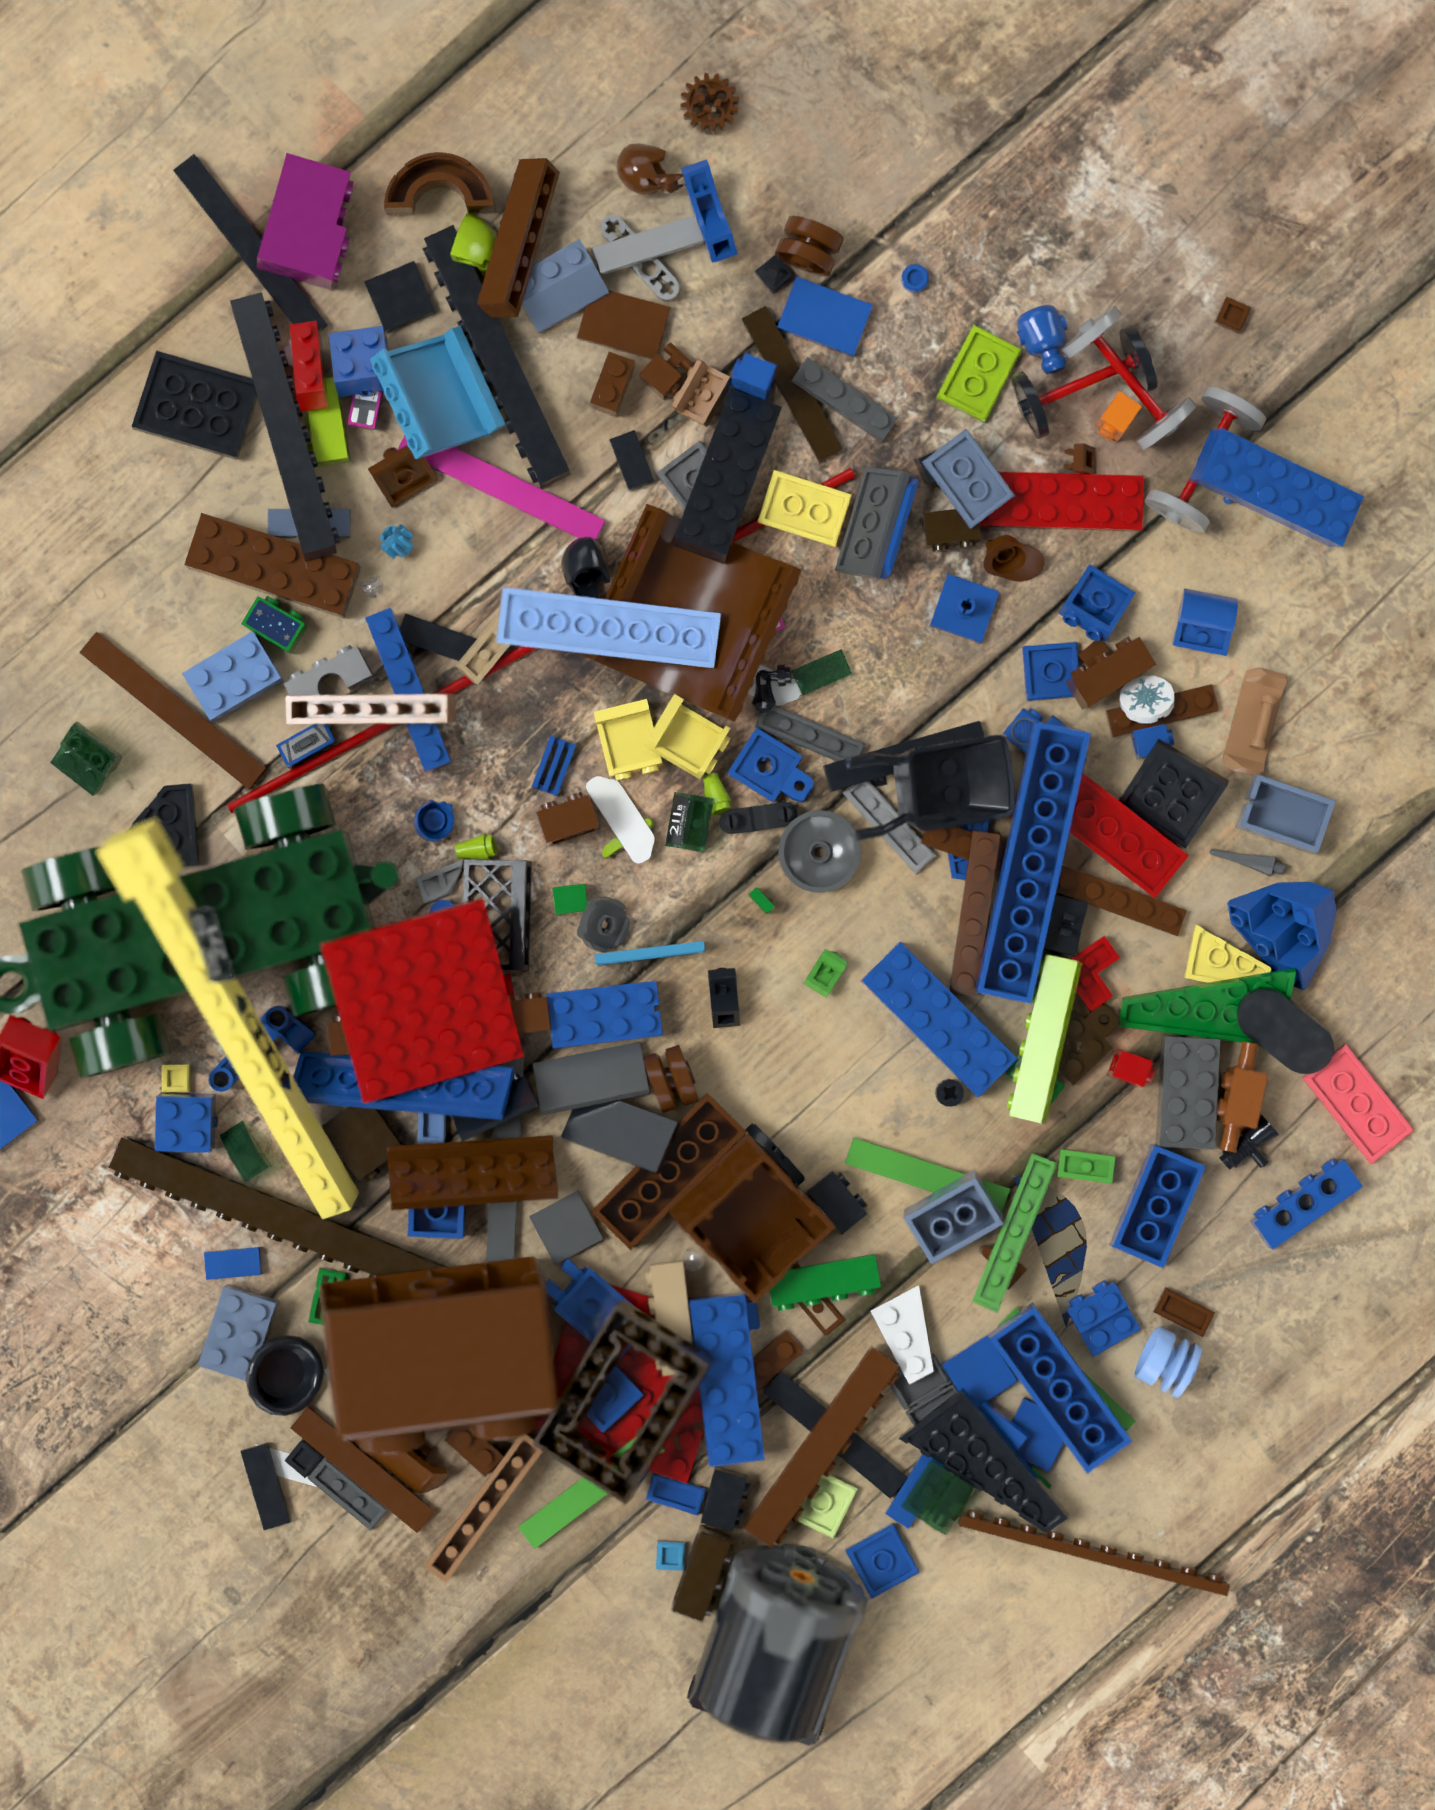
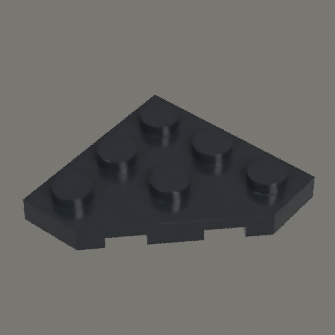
M193 784L163 786L129 829L156 819L183 867L200 866Z

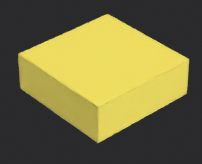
M190 1064L162 1065V1092H191Z

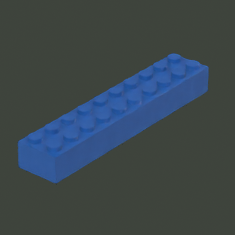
M1033 721L975 987L977 993L1032 1003L1091 733L1087 731Z

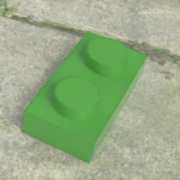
M1060 1149L1057 1177L1112 1184L1115 1156Z

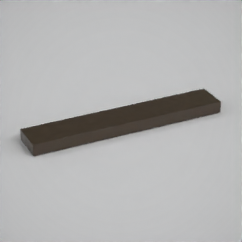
M764 306L743 317L741 320L762 359L776 365L775 383L818 463L842 451L843 448L816 398L791 382L799 367L767 307Z

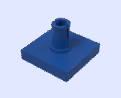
M947 574L930 627L981 644L999 591Z

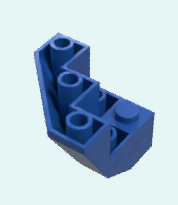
M1278 882L1229 900L1227 902L1228 911L1234 928L1262 960L1271 967L1273 972L1295 968L1296 975L1293 986L1305 990L1331 941L1336 916L1333 890L1313 882Z

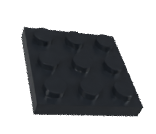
M1158 738L1118 801L1163 836L1186 849L1228 786L1229 780Z

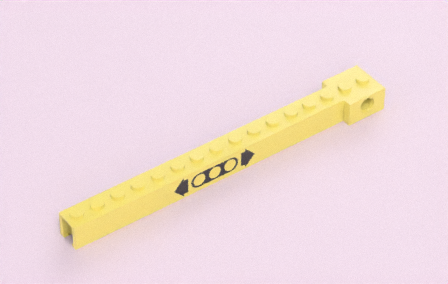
M154 819L108 837L97 853L124 899L127 900L133 897L137 899L322 1219L351 1210L359 1191L237 979L210 984L187 909L195 908L178 878L183 865L158 821Z

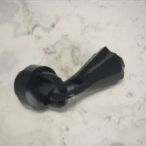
M785 664L777 665V671L760 670L757 672L755 677V694L751 703L757 711L766 713L772 709L776 701L773 696L771 681H778L779 687L786 686V683H791V667H785ZM760 677L766 681V684L761 685Z

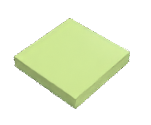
M829 1474L828 1477L822 1475L817 1482L820 1488L811 1500L809 1498L805 1499L801 1505L804 1511L797 1521L834 1539L856 1494L857 1488Z

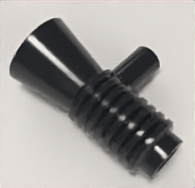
M1260 1115L1257 1129L1249 1128L1246 1133L1239 1136L1237 1153L1223 1150V1155L1219 1159L1231 1170L1233 1167L1237 1168L1238 1165H1241L1250 1156L1262 1168L1268 1163V1160L1258 1147L1279 1134L1265 1117Z

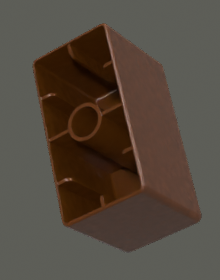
M523 1257L327 1282L320 1285L337 1437L340 1440L359 1439V1446L363 1452L372 1455H395L421 1446L425 1441V1430L469 1424L471 1433L477 1438L483 1440H507L531 1432L536 1426L535 1416L551 1414L557 1410L558 1396L547 1291L536 1257Z

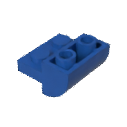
M1184 588L1172 642L1173 646L1227 656L1231 635L1236 622L1238 599Z

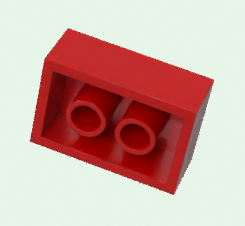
M10 1014L0 1032V1081L44 1100L58 1074L61 1036L55 1031H48V1028H41L32 1024L25 1017H16Z

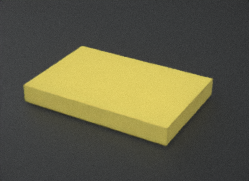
M773 470L757 522L835 547L852 495Z

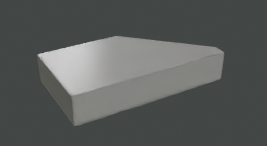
M463 860L415 878L424 904L451 894L464 866Z

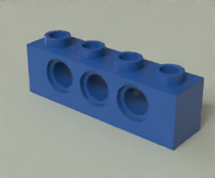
M1335 1158L1328 1160L1321 1166L1322 1171L1317 1175L1313 1176L1311 1173L1298 1182L1300 1186L1292 1192L1290 1189L1282 1192L1276 1197L1278 1202L1271 1207L1264 1205L1253 1213L1255 1218L1250 1222L1268 1248L1275 1249L1363 1187L1344 1159L1336 1161ZM1329 1178L1332 1180L1334 1187L1330 1193L1325 1194L1321 1190V1183ZM1303 1194H1308L1311 1198V1204L1307 1209H1301L1298 1204V1200ZM1280 1210H1286L1289 1215V1219L1284 1225H1279L1276 1221V1214Z

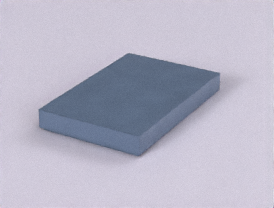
M967 429L963 430L922 461L925 468L969 528L974 527L1015 496Z

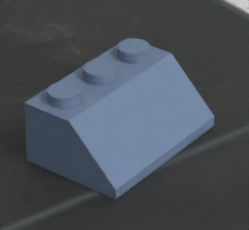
M578 239L533 265L522 305L540 334L582 310L587 305L609 294V291L584 245Z

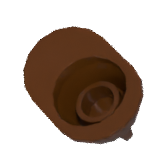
M1002 535L994 540L986 541L987 549L983 566L988 574L1011 581L1023 582L1036 577L1044 567L1045 563L1042 553L1034 547L1020 543L1013 536Z

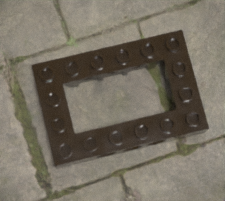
M621 1300L613 1307L559 1398L557 1410L549 1415L533 1445L626 1505L636 1494L716 1359L625 1300ZM631 1343L635 1346L634 1349L636 1351L645 1352L659 1361L658 1365L661 1367L665 1365L676 1373L664 1385L665 1391L649 1410L651 1414L647 1421L637 1430V1438L620 1458L577 1429L626 1347Z

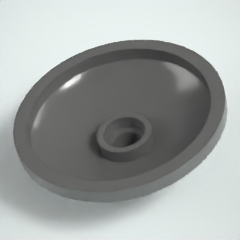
M810 811L795 818L784 830L779 843V861L785 875L796 886L809 892L825 893L842 887L853 877L860 863L861 845L860 841L856 839L855 829L846 819L829 811ZM818 847L824 850V856L821 858L814 855V850Z

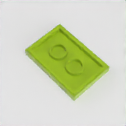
M973 325L936 399L985 423L1022 349Z

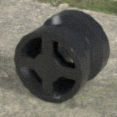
M952 1079L941 1081L935 1089V1096L938 1102L949 1107L959 1104L964 1094L960 1083Z

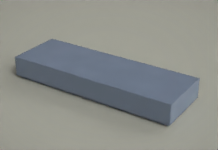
M268 509L269 535L275 537H298L290 509ZM331 509L333 518L328 519L330 527H336L339 537H350L351 510Z

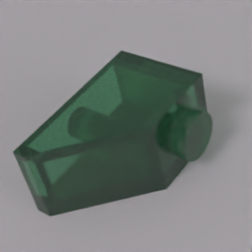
M243 1120L220 1134L225 1149L244 1182L254 1179L272 1167Z

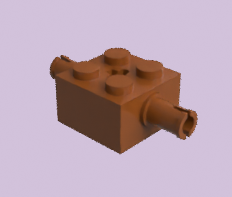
M1243 1041L1241 1043L1238 1065L1227 1067V1072L1223 1071L1221 1074L1219 1087L1223 1088L1221 1099L1217 1098L1216 1120L1223 1122L1222 1124L1225 1125L1219 1149L1237 1153L1241 1129H1244V1127L1257 1129L1268 1074L1256 1072V1069H1254L1259 1045Z

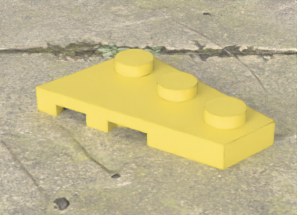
M1194 925L1184 974L1185 979L1209 983L1271 971V967L1205 931L1200 926Z

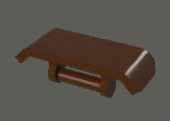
M359 1439L353 1440L359 1446ZM422 1444L414 1449L416 1453L411 1450L395 1455L369 1454L417 1493H427L437 1488L448 1475L445 1467L433 1468L424 1460L432 1450L428 1445Z

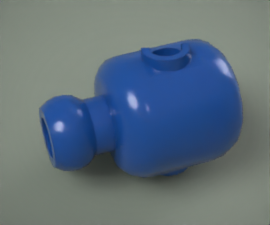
M1042 305L1021 314L1017 319L1018 331H1016L1021 342L1020 345L1024 346L1031 356H1041V367L1045 374L1049 375L1065 369L1067 361L1059 350L1067 341L1065 331L1068 330L1064 316L1059 315L1057 309L1052 305Z

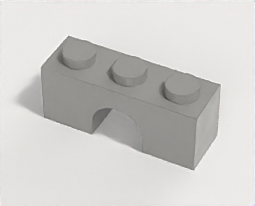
M348 645L336 652L338 656L327 660L325 657L312 664L313 669L305 673L302 670L294 672L287 677L289 681L283 684L290 696L322 695L321 684L329 676L341 677L349 690L374 677L360 649L357 646L352 648L351 645Z

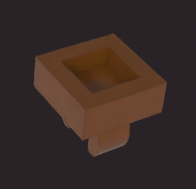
M1085 443L1074 444V449L1065 450V454L1073 456V463L1064 464V468L1080 474H1094L1096 448Z

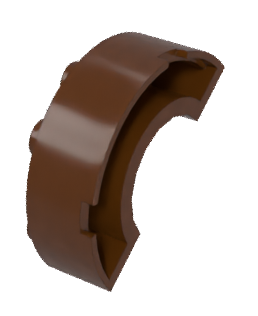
M445 152L423 154L405 163V166L391 179L384 199V209L387 215H414L416 203L421 195L430 189L444 187L452 189L461 195L466 203L468 213H495L492 192L484 175L468 160Z

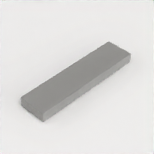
M693 215L592 247V253L601 276L704 242L696 216Z
M869 781L848 787L842 793L872 827L884 825L899 816ZM907 823L882 836L915 874L936 856L928 846L920 844L921 838Z

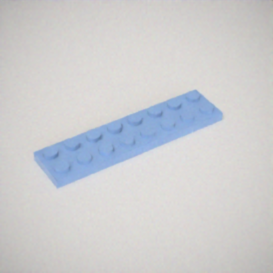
M502 587L496 643L714 668L721 613Z

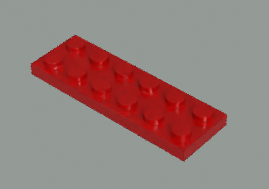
M998 471L1015 496L979 522L980 527L1142 531L1144 476Z
M1082 772L1069 832L1149 895L1156 898L1189 855Z

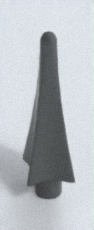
M1216 849L1210 850V854L1236 862L1269 877L1272 872L1283 875L1285 864L1275 862L1276 857L1238 854Z

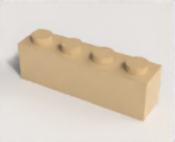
M684 1260L651 1264L650 1270L646 1271L647 1287L653 1288L654 1298H649L650 1314H656L657 1322L693 1344ZM656 1360L657 1370L662 1369L663 1376L676 1373L665 1365L661 1367L658 1365L659 1361Z

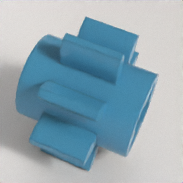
M399 524L398 527L390 525L380 536V540L383 542L380 548L392 559L397 555L400 558L405 557L414 546L413 541L410 540L414 534L402 524Z

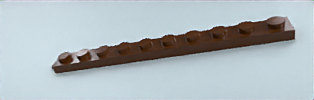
M956 826L924 831L920 844L968 861L972 832ZM1000 842L995 868L997 872H1001L1006 845ZM1061 866L1056 893L1075 900L1088 902V905L1178 936L1187 910L1069 867Z
M968 1509L967 1513L960 1512L958 1524L964 1528L1228 1596L1230 1585L1223 1581V1576L1208 1572L1207 1576L1197 1574V1569L1181 1565V1569L1170 1567L1171 1563L1165 1560L1155 1558L1154 1562L1143 1560L1144 1555L1128 1551L1127 1555L1117 1553V1548L1101 1544V1548L1090 1546V1541L1075 1537L1074 1541L1063 1539L1064 1534L1055 1531L1043 1534L1037 1532V1527L1024 1523H1021V1527L1010 1525V1520L995 1516L994 1520L983 1518L984 1513Z

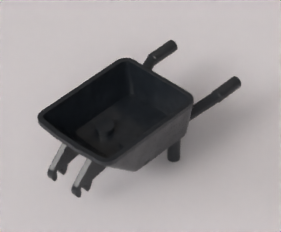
M990 735L914 748L904 753L895 752L891 756L871 753L846 758L848 768L872 764L893 765L899 816L884 825L857 829L855 836L858 841L882 837L905 823H909L920 831H929L1007 817L1015 810L1012 762L1008 742L1002 735Z

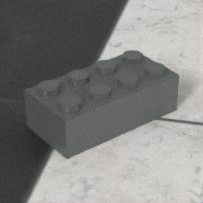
M1161 1036L1156 1128L1157 1146L1215 1150L1220 1039Z

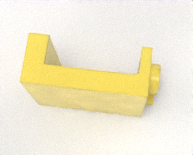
M674 694L649 735L644 747L696 778L701 779L705 772L710 775L718 760L713 758L718 750L723 752L731 738L727 734L731 728L725 726L722 729L682 705L684 699Z
M647 699L594 712L610 778L615 777L616 781L631 778V772L642 770L643 774L658 771V766L663 765L661 756L644 747L654 729Z

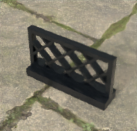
M464 860L463 903L470 901V897L478 890L487 900L485 907L487 908L491 904L500 914L490 927L493 936L500 942L496 946V950L498 951L504 946L510 953L509 964H500L501 970L529 971L532 861ZM471 866H482L488 873L478 884L471 878ZM487 866H496V867H495L494 869L490 870ZM502 866H512V877L503 884L496 877L495 873ZM492 877L501 888L490 898L481 887ZM505 891L511 897V905L503 912L495 904L494 900ZM511 911V917L509 919L507 914ZM503 918L510 925V933L504 939L493 930ZM509 939H510V947H509V946L507 945V943H506Z

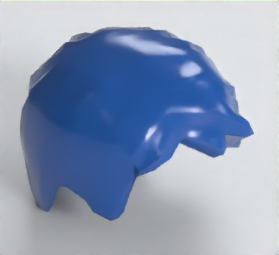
M429 800L417 809L413 820L418 836L431 842L444 840L454 827L453 805L444 801L437 803L434 800Z

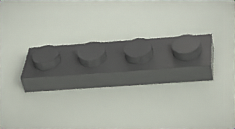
M809 357L805 359L791 382L880 442L884 440L897 420V417Z

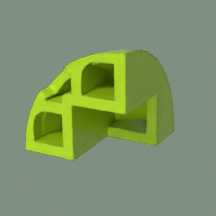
M467 213L461 222L451 250L452 260L478 267L480 273L485 274L498 233L485 220Z

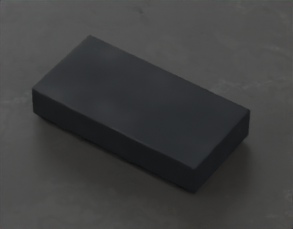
M635 430L609 439L629 491L654 482Z

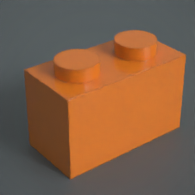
M1119 391L1095 426L1099 429L1098 434L1110 442L1112 440L1118 442L1142 406Z

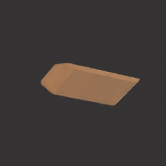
M1260 667L1246 671L1222 761L1232 771L1251 776L1257 774L1262 776L1283 690L1287 683V675Z

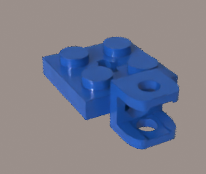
M757 727L727 773L772 803L776 801L780 793L796 802L803 803L814 788L813 780L797 768L803 756ZM768 758L771 760L770 766L773 768L771 771L766 770L762 773L759 771L760 765H758V761H765ZM802 783L805 785V788L802 791H796L795 785Z

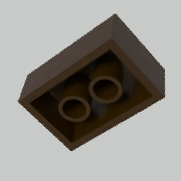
M699 1525L672 1601V1612L702 1623L705 1615L711 1616L716 1602L715 1596L712 1595L715 1589L720 1591L725 1577V1571L722 1570L724 1563H730L734 1552V1544H731L730 1535Z

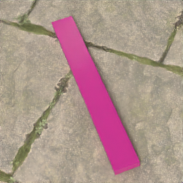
M405 435L397 450L407 445ZM455 447L425 456L431 468L576 538L592 537L597 540L605 524L604 519Z

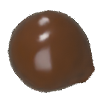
M629 144L623 148L617 159L616 167L620 180L629 190L641 195L658 192L671 194L683 187V184L678 185V180L683 175L666 174L659 163L664 160L666 151L647 144Z

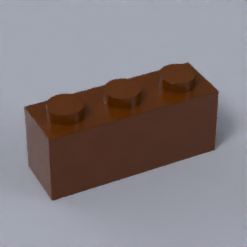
M1128 636L1115 644L1117 650L1111 654H1108L1106 650L1094 657L1093 661L1095 664L1087 669L1085 665H1082L1070 672L1072 678L1065 683L1082 710L1092 706L1156 665L1140 637L1131 640Z

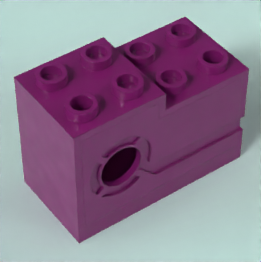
M286 153L258 253L257 269L287 276L294 280L331 290L332 283L338 284L343 263L338 262L339 257L345 258L350 237L345 236L347 228L343 227L347 209L343 207V202L349 203L354 181L349 180L351 172Z

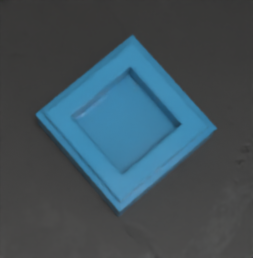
M657 1540L656 1569L683 1571L685 1542Z

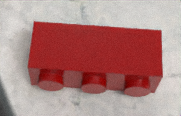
M317 321L290 324L295 392L301 412L328 408L322 338Z

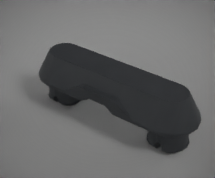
M789 802L730 809L721 814L719 825L728 834L786 827L797 818L798 812L796 807Z

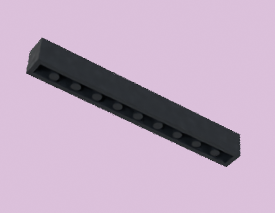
M451 225L424 238L426 247L422 248L428 262L434 261L438 271L434 272L440 288L446 286L450 294L445 297L452 312L457 310L461 320L457 321L458 326H461L465 336L469 335L473 343L470 345L476 361L481 360L485 368L481 370L487 385L492 384L496 391L492 396L498 409L504 408L508 418L504 419L510 435L515 433L519 440V443L515 444L521 459L527 457L531 467L527 468L533 484L539 482L541 488L571 475L569 467L498 318H491L477 305L482 284L474 267L454 261L451 258V250L457 235L454 225Z
M262 292L230 300L305 562L336 554V544L340 543L336 527L331 528L328 519L333 518L329 502L323 503L321 493L325 492L321 476H315L313 468L318 467L314 451L308 452L306 443L311 440L307 426L301 427L299 417H302L303 413L298 401H294L291 392L295 391V385L292 375L286 376L284 367L289 365L285 351H279L277 342L281 341L277 325L272 326L269 317L274 316L270 300L264 301Z

